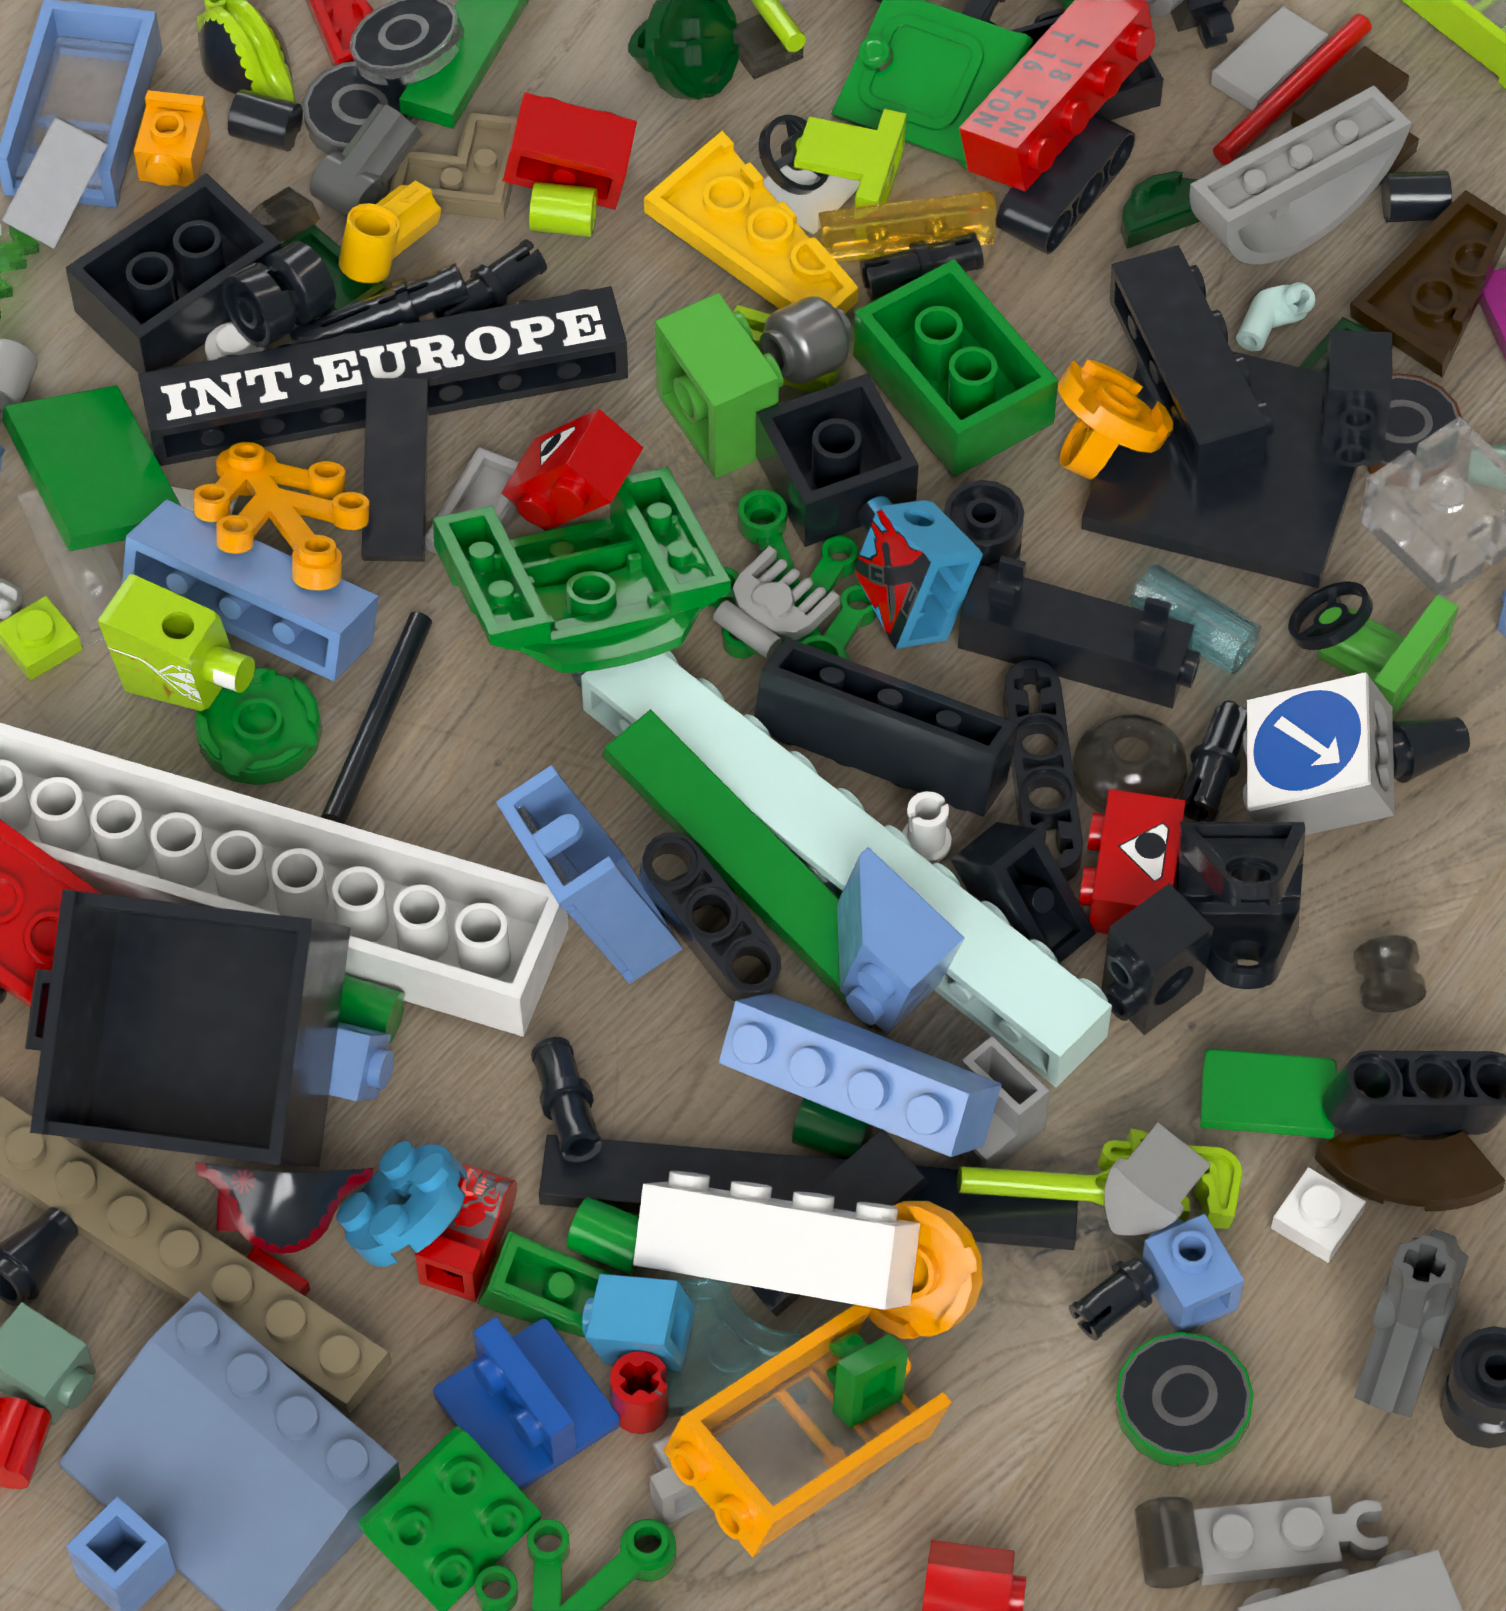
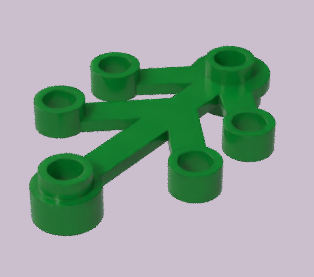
M759 489L747 493L740 500L738 505V528L746 539L759 546L761 553L768 546L777 551V560L767 570L779 559L786 560L787 567L772 581L779 582L791 569L795 568L782 537L787 527V506L784 499L776 492ZM764 520V521H768V522H770V523H769V524H756L755 522ZM834 536L827 539L822 545L821 560L810 576L813 580V585L795 602V607H798L818 587H824L826 594L806 615L833 590L840 578L848 577L855 572V565L858 560V547L852 539L845 536ZM835 553H843L849 556V558L844 561H836L830 558V556ZM724 567L731 580L732 589L710 605L714 608H718L721 603L727 600L735 605L733 586L739 574L729 567ZM799 578L789 586L791 591L800 583ZM861 584L851 585L842 592L840 612L824 636L820 634L817 626L810 634L796 641L850 661L845 651L858 628L871 624L877 616ZM860 601L866 603L868 607L856 610L849 605ZM725 628L722 629L723 648L730 656L735 658H747L753 654L762 656L743 641L731 638L733 634Z
M544 1519L536 1522L530 1528L527 1535L528 1553L534 1562L532 1611H601L635 1579L653 1582L664 1578L671 1572L676 1562V1540L673 1532L666 1524L655 1519H641L632 1523L621 1536L620 1553L561 1605L562 1563L567 1559L570 1552L569 1534L566 1527L557 1520ZM546 1535L556 1536L561 1541V1545L552 1552H544L536 1547L537 1541ZM653 1536L660 1541L661 1545L654 1552L644 1553L635 1547V1543L641 1537ZM498 1565L490 1566L481 1571L476 1579V1598L482 1611H509L516 1605L519 1596L518 1584L514 1573L510 1569ZM492 1582H504L509 1586V1592L499 1599H492L484 1593L485 1588Z

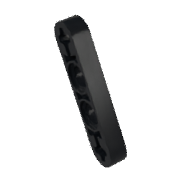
M1029 659L1018 662L1009 669L1005 676L1003 696L1005 718L1019 723L1011 761L1019 826L1037 828L1045 842L1046 831L1056 829L1057 850L1062 854V860H1058L1056 863L1068 882L1076 876L1080 869L1083 839L1061 681L1057 671L1051 665L1040 660ZM1028 684L1035 685L1036 691L1040 693L1039 712L1029 714L1028 694L1026 690H1023L1024 685ZM1044 734L1055 742L1056 748L1049 754L1034 755L1027 752L1021 742L1029 735ZM1049 787L1057 790L1062 795L1064 801L1056 808L1041 809L1035 806L1028 796L1037 788Z

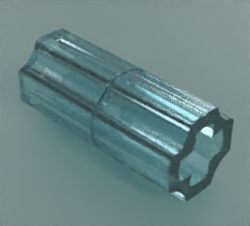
M1158 564L1152 565L1143 578L1138 581L1129 598V607L1143 611L1147 596L1171 602L1169 618L1195 625L1191 650L1201 652L1202 657L1230 674L1239 671L1244 662L1251 656L1260 639L1261 625Z

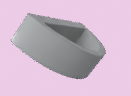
M1372 86L1190 184L1189 197L1192 212L1237 260L1243 263L1260 265L1292 256L1314 244L1335 229L1366 200L1398 157L1412 122L1375 86Z

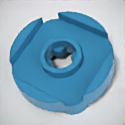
M408 1141L397 1143L383 1155L379 1163L380 1170L372 1179L367 1182L360 1192L350 1196L339 1208L336 1215L337 1221L345 1229L346 1241L368 1264L376 1267H386L398 1263L391 1253L397 1252L407 1245L418 1253L430 1245L457 1215L466 1195L458 1187L460 1177L468 1180L467 1171L441 1145L429 1144L414 1148Z

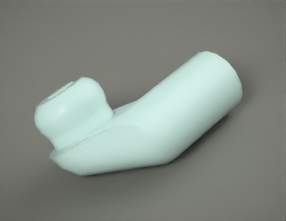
M1296 282L1291 285L1275 286L1260 291L1252 300L1236 335L1238 344L1249 351H1260L1263 349L1272 328L1304 319L1315 305L1316 299L1312 288L1305 283Z

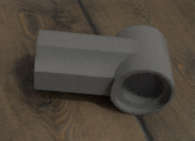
M378 103L342 153L338 151L332 152L318 165L310 183L311 195L347 217L353 207L359 204L378 203L388 195L389 187L387 182L422 136L417 126L406 119L400 112L387 104L381 105Z

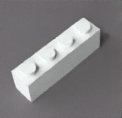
M670 1171L668 1182L643 1184L633 1265L884 1310L910 1305L920 1223L897 1219V1207L858 1202L856 1212L834 1209L835 1197L810 1192H794L792 1202L771 1198V1186L752 1182L732 1181L730 1191L709 1188L710 1176L684 1171Z

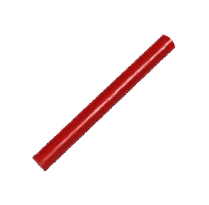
M1355 14L1213 148V154L1216 159L1224 165L1236 159L1372 30L1369 19L1362 14Z

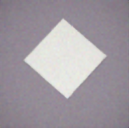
M787 165L780 169L790 180L802 185H812L818 177L812 171H795ZM769 175L764 180V186L779 203L784 201L796 214L797 224L813 235L858 190L860 181L829 175L826 182L812 193L796 195L780 188Z

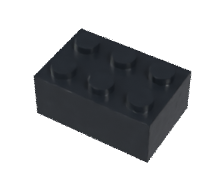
M206 173L65 268L75 312L140 374L156 371L166 366H173L205 344L208 335L215 328L231 322L224 307L221 294L223 281L230 275L253 263L262 264L266 256L282 248V244Z

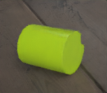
M535 182L530 202V231L592 238L597 216V188Z

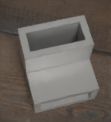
M991 1036L962 1059L961 1068L1001 1083V1089L984 1146L960 1155L973 1167L997 1169L1045 1130L1050 1090L1002 1044Z

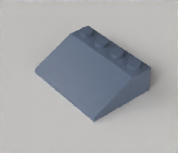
M200 1291L147 1341L59 1461L60 1468L105 1508L118 1496L167 1540L176 1571L221 1611H289L364 1535L358 1528L359 1520L401 1480L399 1464L394 1457Z

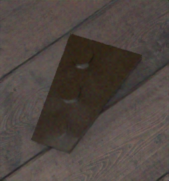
M1465 190L1350 303L1351 318L1373 332H1392L1393 346L1443 378L1506 246V215Z

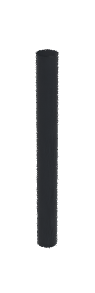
M411 612L321 818L346 824L432 626V620L427 615L421 612Z

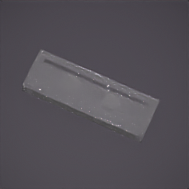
M34 489L18 495L20 509L71 624L80 636L82 647L104 639L97 620L122 585L121 576L107 545L104 544L69 552L38 490Z

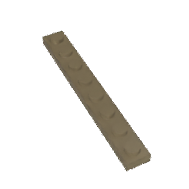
M0 1095L1 1183L43 1211L53 1207L64 1212L75 1223L79 1235L185 1305L200 1291L323 1398L348 1415L354 1411L392 1364L389 1351L65 1137L30 1133L32 1116Z

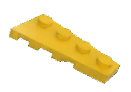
M723 130L644 197V213L779 309L810 296L821 297L831 303L834 308H839L844 313L848 312L858 303L859 287L815 237L809 238L797 224L796 214L784 201L779 203L764 186V177L751 162L745 164L735 153L734 143Z

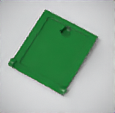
M882 0L867 36L859 47L857 58L831 114L835 118L854 125L877 130L884 109L906 113L905 143L955 160L964 169H968L959 127L1027 54L1034 40L1027 34L1013 32L924 0ZM892 50V62L886 69L880 71L879 68L884 66L889 61Z

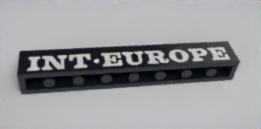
M612 286L593 290L581 289L570 294L534 301L522 300L512 305L480 311H462L453 316L426 321L403 322L393 327L361 333H344L334 338L302 344H285L275 349L248 354L225 355L215 360L183 366H166L156 371L140 373L138 377L153 452L160 466L217 456L232 445L241 442H252L265 447L365 428L367 378H428L430 416L627 379L628 357L625 333Z

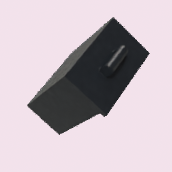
M63 889L52 971L35 969L25 1049L41 1051L30 1133L275 1165L320 1167L351 927L309 918Z

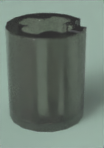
M1161 1497L1139 1504L1134 1510L1144 1582L1150 1587L1169 1589L1190 1585L1198 1581V1574L1204 1573L1193 1503L1189 1499L1182 1497Z

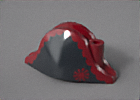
M195 1162L196 1173L218 1188L216 1231L240 1232L246 1240L257 1248L277 1254L295 1253L317 1242L328 1230L339 1203L353 1189L370 1181L373 1177L374 1169L283 1173Z

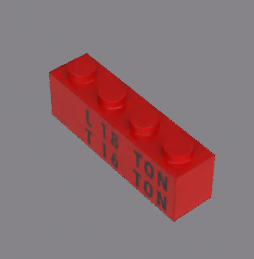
M1075 0L959 127L968 171L1026 192L1043 172L1051 168L1056 157L1076 135L1083 132L1088 121L1109 98H1112L1118 92L1121 84L1133 70L1150 56L1155 47V33L1152 29L1148 2L1143 0Z

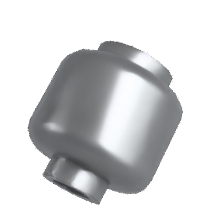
M806 297L774 311L766 319L764 331L759 341L760 351L762 355L769 353L773 356L783 378L794 384H806L837 370L846 362L850 349L849 341L852 338V327L848 317L841 309L834 308L831 303L821 297Z

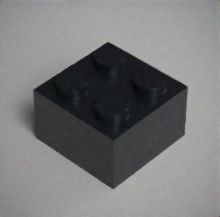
M868 373L756 412V457L774 491L784 499L787 506V515L804 547L862 527L858 520V513L865 503L875 497H887L892 504L917 501L918 463Z

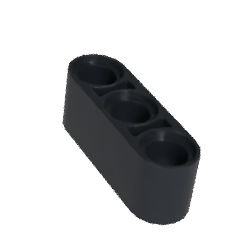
M1095 113L1088 121L1083 132L1076 135L1056 157L1051 168L1043 172L1026 192L1013 187L1010 188L997 212L996 227L1047 255L1051 254L1123 169L1133 150L1135 133Z
M676 832L663 833L654 837L645 848L640 866V882L645 892L730 999L736 1001L771 993L781 971V956L775 945L691 839ZM663 854H673L679 856L685 862L688 873L680 880L667 881L661 879L655 873L652 862ZM702 905L716 906L724 912L727 918V926L715 933L702 931L696 926L692 913ZM742 956L756 957L766 967L767 978L758 984L749 985L743 983L735 976L732 963Z
M1369 1050L1359 1052L1349 1060L1327 1087L1323 1095V1110L1327 1119L1336 1128L1345 1133L1356 1135H1455L1462 1131L1467 1135L1488 1133L1506 1116V1055L1493 1051Z

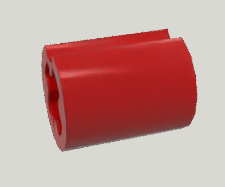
M634 1351L627 1353L619 1358L611 1369V1405L619 1414V1426L622 1429L635 1434L653 1432L663 1425L669 1414L666 1365L659 1357L649 1352Z
M15 1397L0 1398V1486L24 1489L30 1485L53 1420L52 1415L45 1408L35 1407L28 1400Z

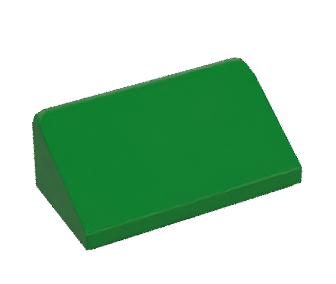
M1208 1049L1204 1053L1200 1083V1127L1334 1138L1335 1126L1327 1119L1323 1110V1095L1327 1087L1337 1076L1336 1061L1331 1058Z

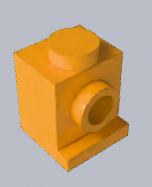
M147 90L145 96L146 109L134 148L139 181L151 182L161 186L177 185L187 187L199 178L210 137L204 96Z

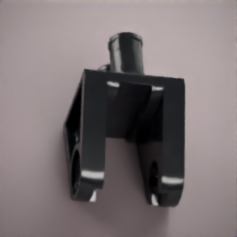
M1180 822L1177 891L1214 927L1207 969L1224 985L1239 989H1258L1271 985L1278 978L1299 930L1305 842L1304 822ZM1238 960H1253L1258 962V964L1250 966L1239 965Z

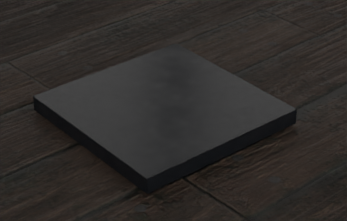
M1232 351L1233 355L1241 354L1250 374V389L1256 401L1264 400L1272 416L1274 431L1272 435L1267 436L1265 462L1197 482L1173 432L1170 433L1162 447L1152 453L1135 451L1119 444L1096 477L1082 515L1081 529L1319 588L1358 467L1320 463V402L1324 373ZM1138 363L1133 380L1143 386L1137 397L1153 409L1158 401L1140 363Z

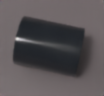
M240 89L236 93L229 111L228 133L235 138L287 152L291 151L295 146L296 136L301 131L303 120L302 106L292 101L247 89Z
M1447 170L1387 173L1383 178L1382 209L1386 223L1435 220L1452 204L1451 180Z

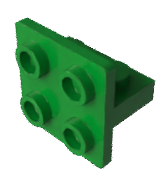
M457 1426L359 1520L358 1528L438 1611H448L475 1584L481 1571L493 1566L540 1520L542 1514L462 1427Z

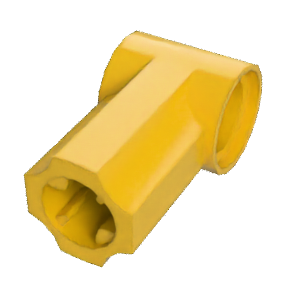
M415 180L410 185L398 186L376 204L366 203L353 207L347 215L339 256L341 271L347 277L357 282L378 283L385 280L391 272L393 259L438 224L441 207L436 203L432 190Z

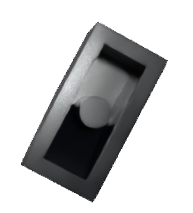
M996 822L950 859L969 894L980 902L988 901L995 905L1005 915L1009 925L1029 941L1035 939L1045 944L1057 958L1058 964L1096 934L1037 828Z

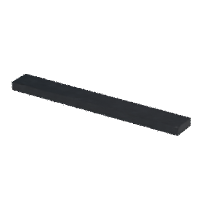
M547 1134L539 1189L540 1205L579 1208L586 1197H591L626 1212L640 1213L643 1184L668 1182L670 1171L710 1176L709 1188L730 1191L732 1181L769 1185L772 1187L771 1198L793 1202L794 1192H811L846 1160L602 1139L601 1151L596 1156L583 1162H570L565 1160L560 1152L558 1136ZM916 1166L930 1183L910 1201H929L951 1211L971 1231L975 1242L1074 1250L1078 1201L958 1193V1169Z

